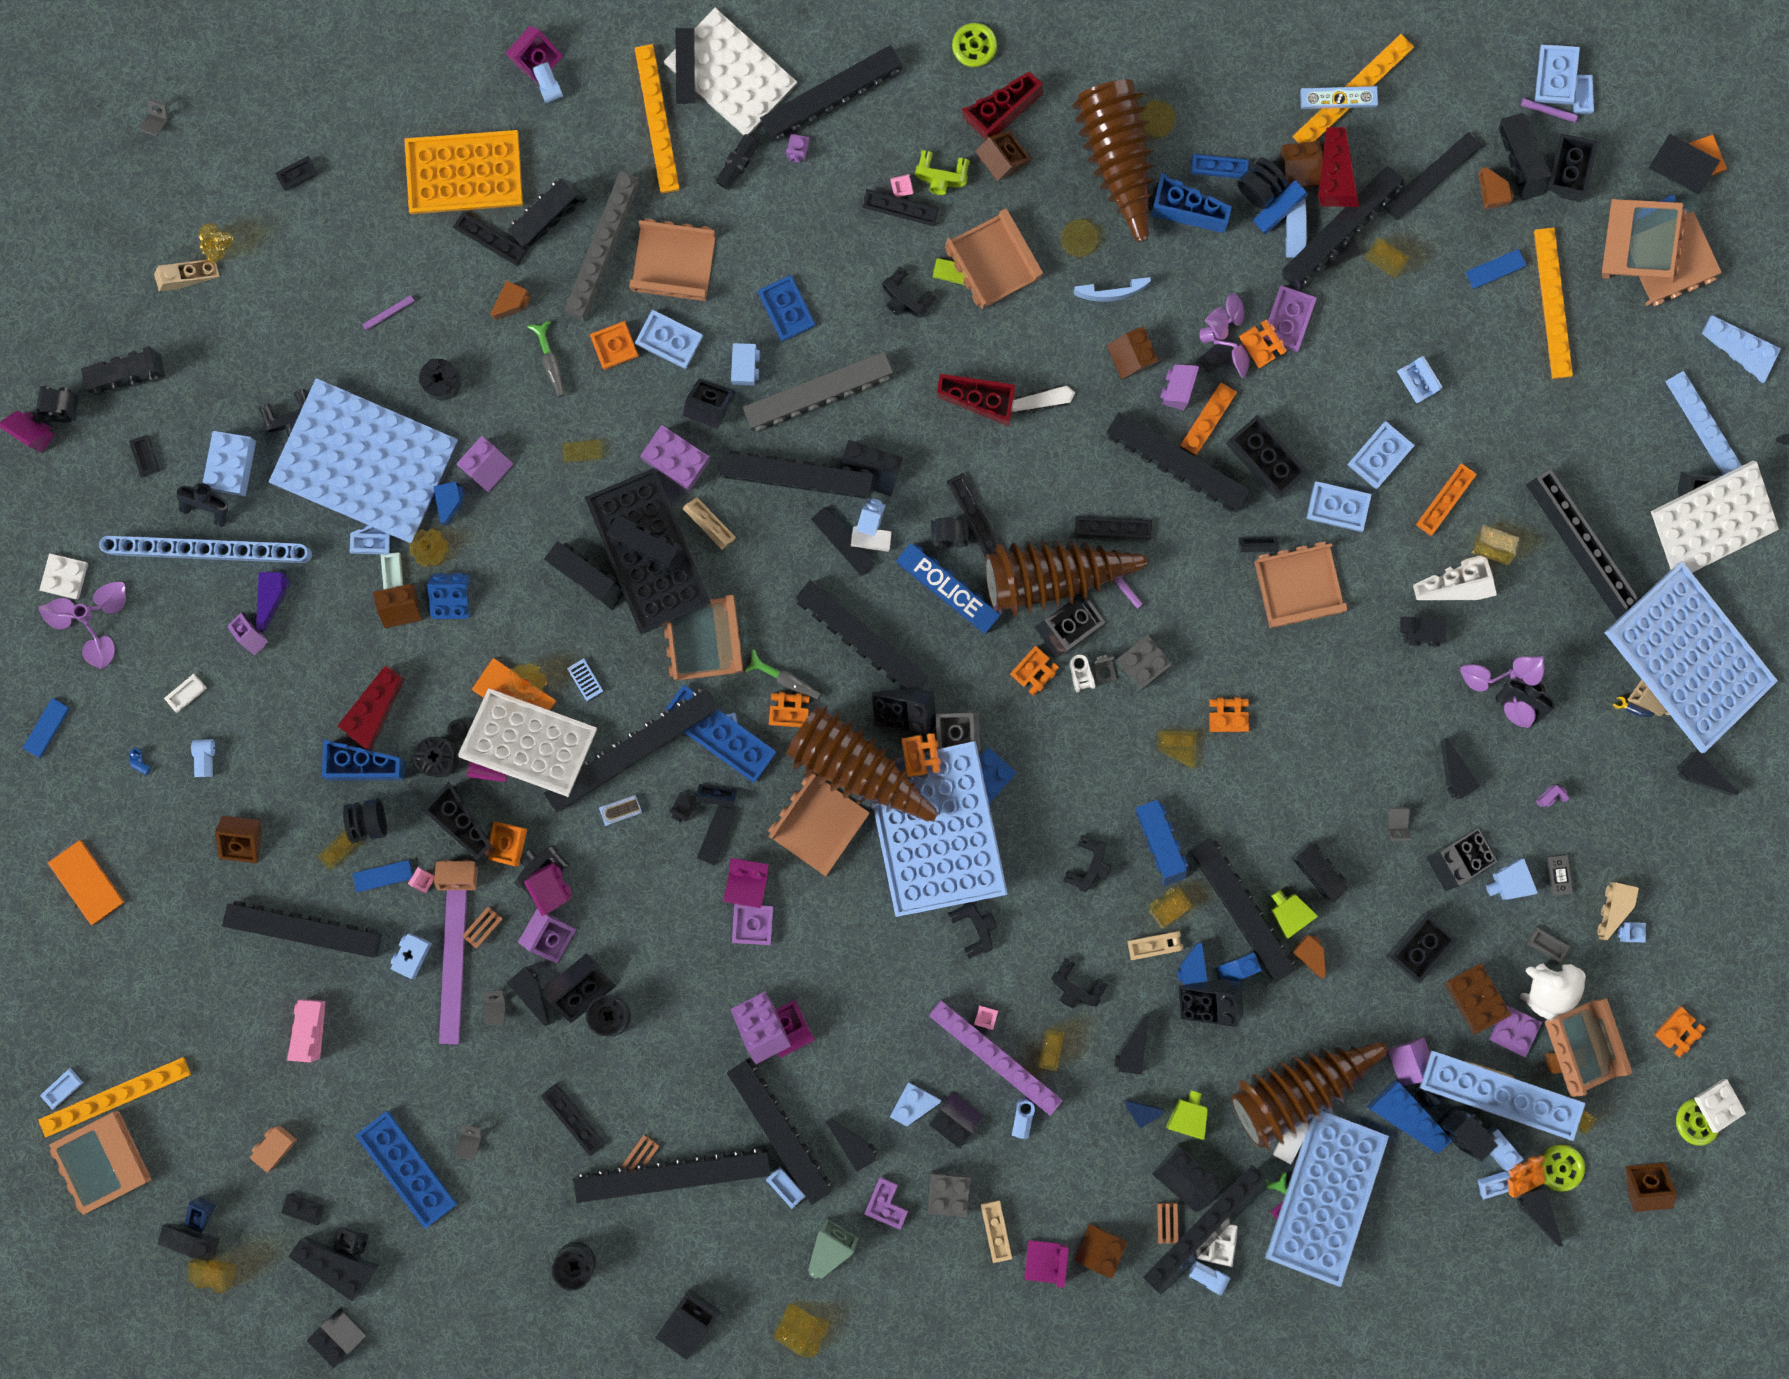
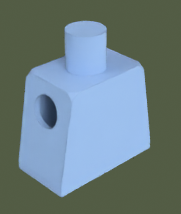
M1517 859L1493 873L1495 882L1486 885L1490 896L1500 893L1502 899L1505 900L1537 894L1524 859Z

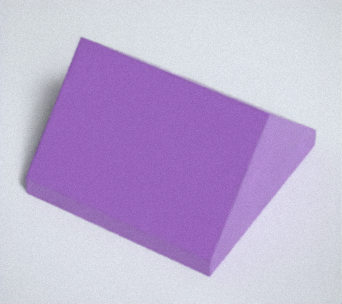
M1421 1037L1389 1048L1388 1053L1399 1083L1405 1086L1422 1082L1430 1056L1425 1038Z

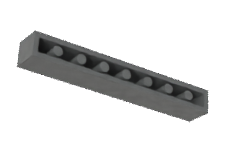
M622 171L619 172L565 307V312L568 316L586 321L639 188L640 182L636 176Z
M882 352L743 407L751 430L760 432L767 429V425L772 423L774 425L781 424L785 421V418L790 416L792 418L799 417L805 410L814 411L820 408L819 405L827 403V405L838 401L837 398L841 396L847 398L854 395L855 391L862 389V391L868 390L873 387L872 384L886 383L891 380L890 377L893 376V372L885 352Z

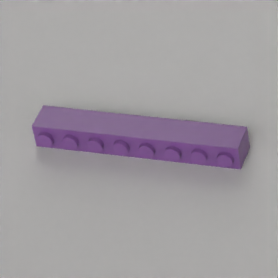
M942 1000L930 1012L929 1017L1051 1116L1063 1101Z

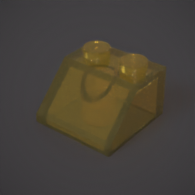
M195 1258L188 1262V1282L194 1283V1286L197 1288L209 1287L213 1288V1291L217 1293L227 1292L232 1288L238 1265L214 1259L204 1261Z

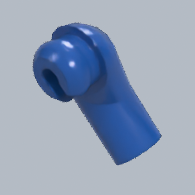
M131 749L129 753L131 767L144 775H148L151 767L143 763L140 749Z

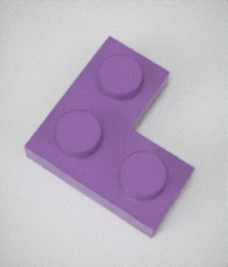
M879 1177L864 1214L901 1229L908 1210L890 1203L898 1184Z

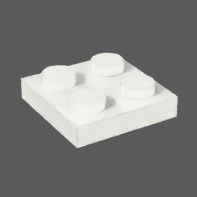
M49 554L40 591L79 600L88 563Z
M1727 1079L1720 1080L1694 1097L1713 1133L1721 1131L1746 1114Z

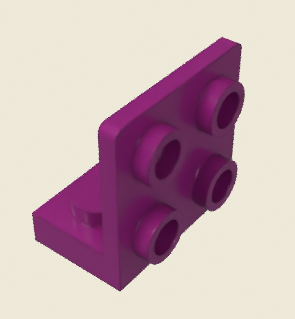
M730 858L729 875L723 901L761 908L769 874V865Z
M1029 1240L1025 1280L1055 1283L1057 1287L1065 1288L1068 1245Z

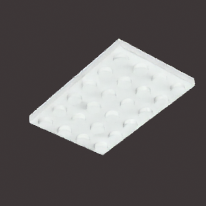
M714 8L695 28V92L740 133L750 135L760 124V117L772 111L797 85V81L721 12ZM676 50L664 60V64L675 74Z
M1751 461L1651 511L1670 569L1683 562L1691 573L1779 530L1756 461Z
M488 688L461 747L459 757L569 797L597 728Z

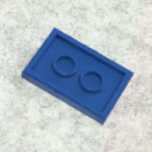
M792 275L757 291L781 342L816 326Z

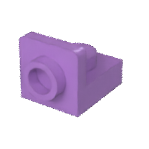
M790 135L788 149H786V157L790 161H805L809 137Z
M1551 785L1535 802L1540 807H1549L1557 800L1556 796L1562 802H1566L1570 798L1566 795L1567 791L1562 786Z

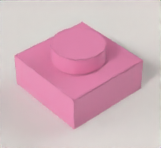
M910 174L890 179L894 196L901 197L914 193Z
M418 867L408 884L426 893L435 876Z
M979 1005L974 1025L993 1030L998 1011Z

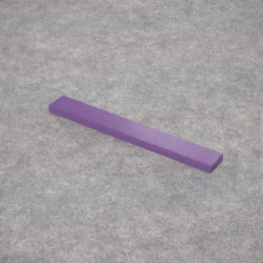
M447 890L439 1044H460L465 939L462 935L466 929L467 890Z

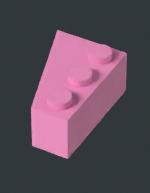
M301 999L295 1004V1019L287 1061L313 1062L320 1059L326 1001Z

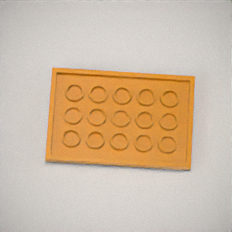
M517 130L405 138L410 214L523 206L519 132Z

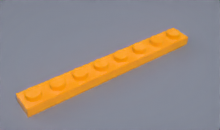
M1400 34L1345 87H1373L1414 46ZM1322 108L1293 135V138L1298 143L1316 141L1326 132V127H1331L1350 108Z
M650 44L634 47L661 194L679 191L654 46Z
M1555 228L1536 229L1534 236L1552 379L1572 377L1573 373Z
M182 1057L38 1120L46 1138L188 1077L191 1073L185 1058Z

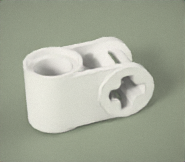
M1083 655L1074 656L1070 660V669L1076 693L1090 687L1094 689L1095 683L1087 658ZM1080 658L1083 660L1084 666L1082 669H1077L1074 666L1075 659Z

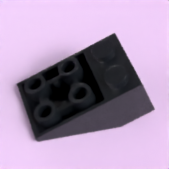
M913 688L872 693L875 725L927 736L936 725L933 691Z
M1479 828L1426 857L1445 891L1461 886L1497 862Z
M1221 979L1179 985L1181 1019L1238 1027L1244 1014L1242 982Z
M688 1289L655 1338L682 1358L688 1360L721 1311L694 1291Z

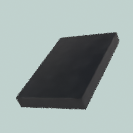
M1669 134L1650 164L1649 169L1700 195L1720 160Z

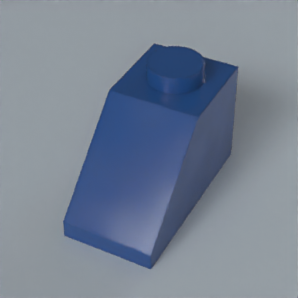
M457 482L433 486L440 522L444 526L449 525L463 503L462 497H465L463 487L459 486Z
M1200 942L1195 943L1180 963V969L1177 970L1178 980L1182 981L1183 985L1207 982L1203 947Z
M1249 952L1216 967L1220 979L1238 981L1262 971L1254 952Z

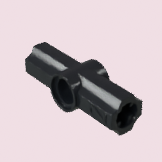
M748 134L743 136L736 149L732 150L728 155L725 166L716 179L718 185L730 191L739 175L744 173V168L748 167L749 159L758 147L759 141Z

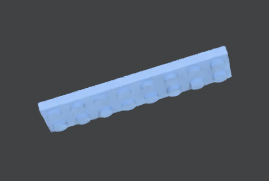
M1432 1050L1419 1087L1574 1141L1585 1103Z

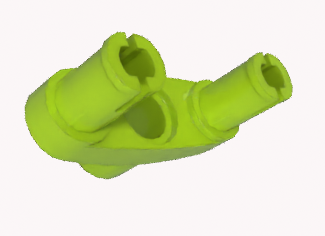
M921 151L915 176L922 181L930 183L929 190L932 193L944 195L946 194L947 187L966 186L968 179L967 170L970 163L968 159L965 158L964 165H962L963 158H958L956 172L952 173L930 168L933 153L928 151L926 158V151Z

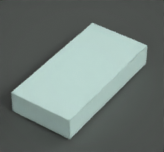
M401 553L381 554L383 588L403 586Z

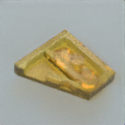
M1158 730L1157 750L1191 769H1196L1197 732Z

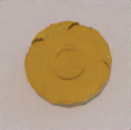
M1154 100L1145 104L1144 107H1148V109L1141 113V120L1150 121V123L1143 128V132L1147 135H1153L1152 138L1156 139L1169 135L1176 123V112L1173 107L1161 100Z
M1076 219L1069 222L1061 233L1063 249L1074 257L1090 255L1098 244L1096 228L1086 220Z

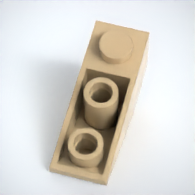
M215 259L160 265L154 273L159 292L176 290L220 277Z
M1610 882V886L1608 885L1605 891V896L1607 897L1606 905H1603L1601 911L1603 921L1599 924L1597 931L1598 935H1600L1599 939L1608 940L1633 910L1636 904L1638 887Z

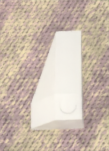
M1486 554L1461 561L1462 566L1454 570L1449 567L1445 569L1446 573L1442 576L1433 575L1414 584L1416 599L1479 600L1496 596L1494 580Z

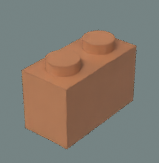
M445 859L442 862H436L434 884L437 890H476L477 865L475 861L469 859L462 861Z
M280 1125L275 1128L271 1127L265 1133L266 1139L254 1146L252 1149L253 1154L250 1156V1159L267 1173L276 1167L297 1141Z

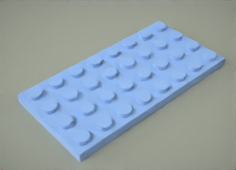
M1321 1111V1123L1313 1117L1310 1119L1309 1130L1305 1134L1265 1259L1341 1287L1389 1136Z

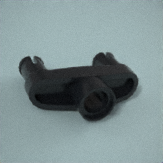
M899 266L890 278L887 277L882 282L883 289L891 298L887 303V307L897 316L905 310L911 315L921 318L927 312L926 309L937 298L934 294L930 295L931 291H927L918 302L914 301L897 286L908 275L906 270Z
M300 389V393L298 391L294 392L300 407L299 410L282 417L275 418L270 404L258 407L264 420L263 425L266 432L286 430L288 437L290 436L308 397L305 389Z
M199 483L194 487L182 486L177 489V500L179 501V511L181 513L182 511L184 514L190 513L192 505L214 513L215 525H218V521L220 527L226 525L228 503L223 498L211 493V487L208 484Z
M1511 678L1507 680L1503 685V689L1495 696L1498 703L1502 700V705H1505L1512 696H1515L1534 707L1536 714L1534 723H1539L1546 714H1549L1554 709V702L1544 693L1546 687L1541 681L1537 685H1528L1524 681Z
M1081 835L1080 840L1087 842V844L1079 841L1077 846L1092 851L1094 857L1086 876L1082 877L1067 871L1066 876L1073 879L1064 877L1063 882L1078 887L1080 891L1086 893L1096 877L1104 881L1106 880L1112 865L1103 861L1106 842L1101 840L1095 841Z
M554 845L539 855L530 848L520 859V863L525 868L514 883L531 897L524 881L537 868L549 860L563 871L564 868L561 864L566 868L569 863L558 853Z
M972 902L964 903L962 907L948 912L950 918L958 915L951 919L953 924L969 917L976 928L980 941L964 948L966 953L970 952L967 954L969 959L983 952L988 953L993 950L989 931L996 929L997 924L991 912L981 915Z
M1064 958L1058 971L1054 972L1051 977L1055 985L1064 992L1060 1001L1072 1009H1075L1079 1001L1092 1007H1098L1101 1002L1100 998L1108 984L1106 982L1102 984L1103 980L1097 979L1091 992L1086 993L1068 981L1067 977L1076 964L1071 961L1068 967H1066L1070 960Z

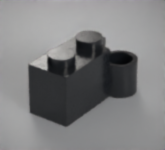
M1400 617V633H1404L1403 642H1409V646H1421V643H1428V647H1440V644L1446 642V619Z

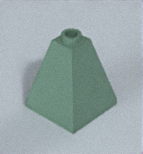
M825 1218L817 1236L808 1269L809 1274L815 1279L825 1277L853 1254L859 1238Z

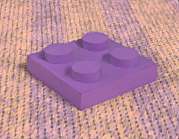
M734 904L732 943L771 945L773 906L755 908Z
M1506 1005L1511 1016L1495 1025L1489 1040L1526 1057L1542 1022Z

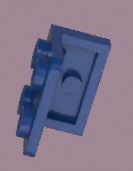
M436 573L431 575L427 587L430 614L433 619H467L469 617L467 588L470 583V575H464L463 573H454L453 575Z

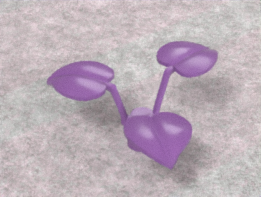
M1232 293L1226 300L1227 312L1223 307H1218L1205 319V322L1210 327L1200 329V339L1203 343L1214 341L1215 345L1232 346L1234 348L1232 350V359L1241 379H1243L1250 365L1248 350L1243 344L1237 345L1236 343L1219 340H1223L1228 336L1229 323L1234 321L1235 325L1238 326L1244 320L1243 303L1236 293Z
M123 582L109 583L97 589L93 595L94 603L99 605L97 607L91 605L86 607L84 604L74 606L66 598H58L39 607L43 619L55 629L63 630L69 628L72 618H76L84 623L94 637V640L87 641L83 646L82 654L84 659L99 669H104L111 663L115 654L113 641L108 636L98 639L88 621L92 618V610H100L102 608L108 614H114L122 610L126 602V590Z
M1543 656L1518 657L1513 662V670L1509 669L1508 672L1494 679H1490V671L1480 665H1463L1460 667V671L1465 682L1475 691H1486L1489 688V683L1492 684L1508 675L1511 678L1524 681L1528 685H1537L1544 675ZM1514 696V702L1508 701L1504 706L1507 718L1520 727H1531L1536 717L1534 708L1523 701H1518V698Z

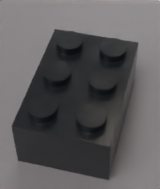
M1422 913L1385 957L1411 980L1420 984L1458 939L1428 913Z

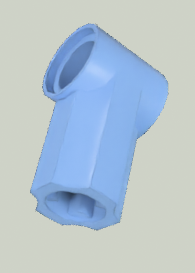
M548 62L533 67L545 103L547 104L562 98L563 94L558 82L554 79Z
M213 739L192 740L191 753L194 757L195 777H213V756L215 755V749H213L215 742Z
M1022 1098L1016 1105L1017 1109L1012 1136L1028 1139L1035 1107L1030 1099ZM1022 1104H1029L1031 1109L1028 1112H1022L1020 1110Z
M1195 1261L1188 1275L1221 1296L1231 1279L1228 1275L1221 1274L1219 1270H1213L1198 1261Z

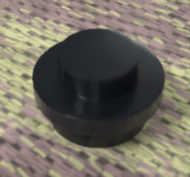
M453 720L448 725V733L455 739L463 738L467 733V725L462 720Z

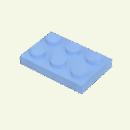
M1540 46L1534 102L1574 103L1580 47Z
M652 310L635 344L687 369L703 335Z
M1385 421L1347 465L1377 489L1415 445Z
M1315 481L1306 519L1363 532L1371 494Z

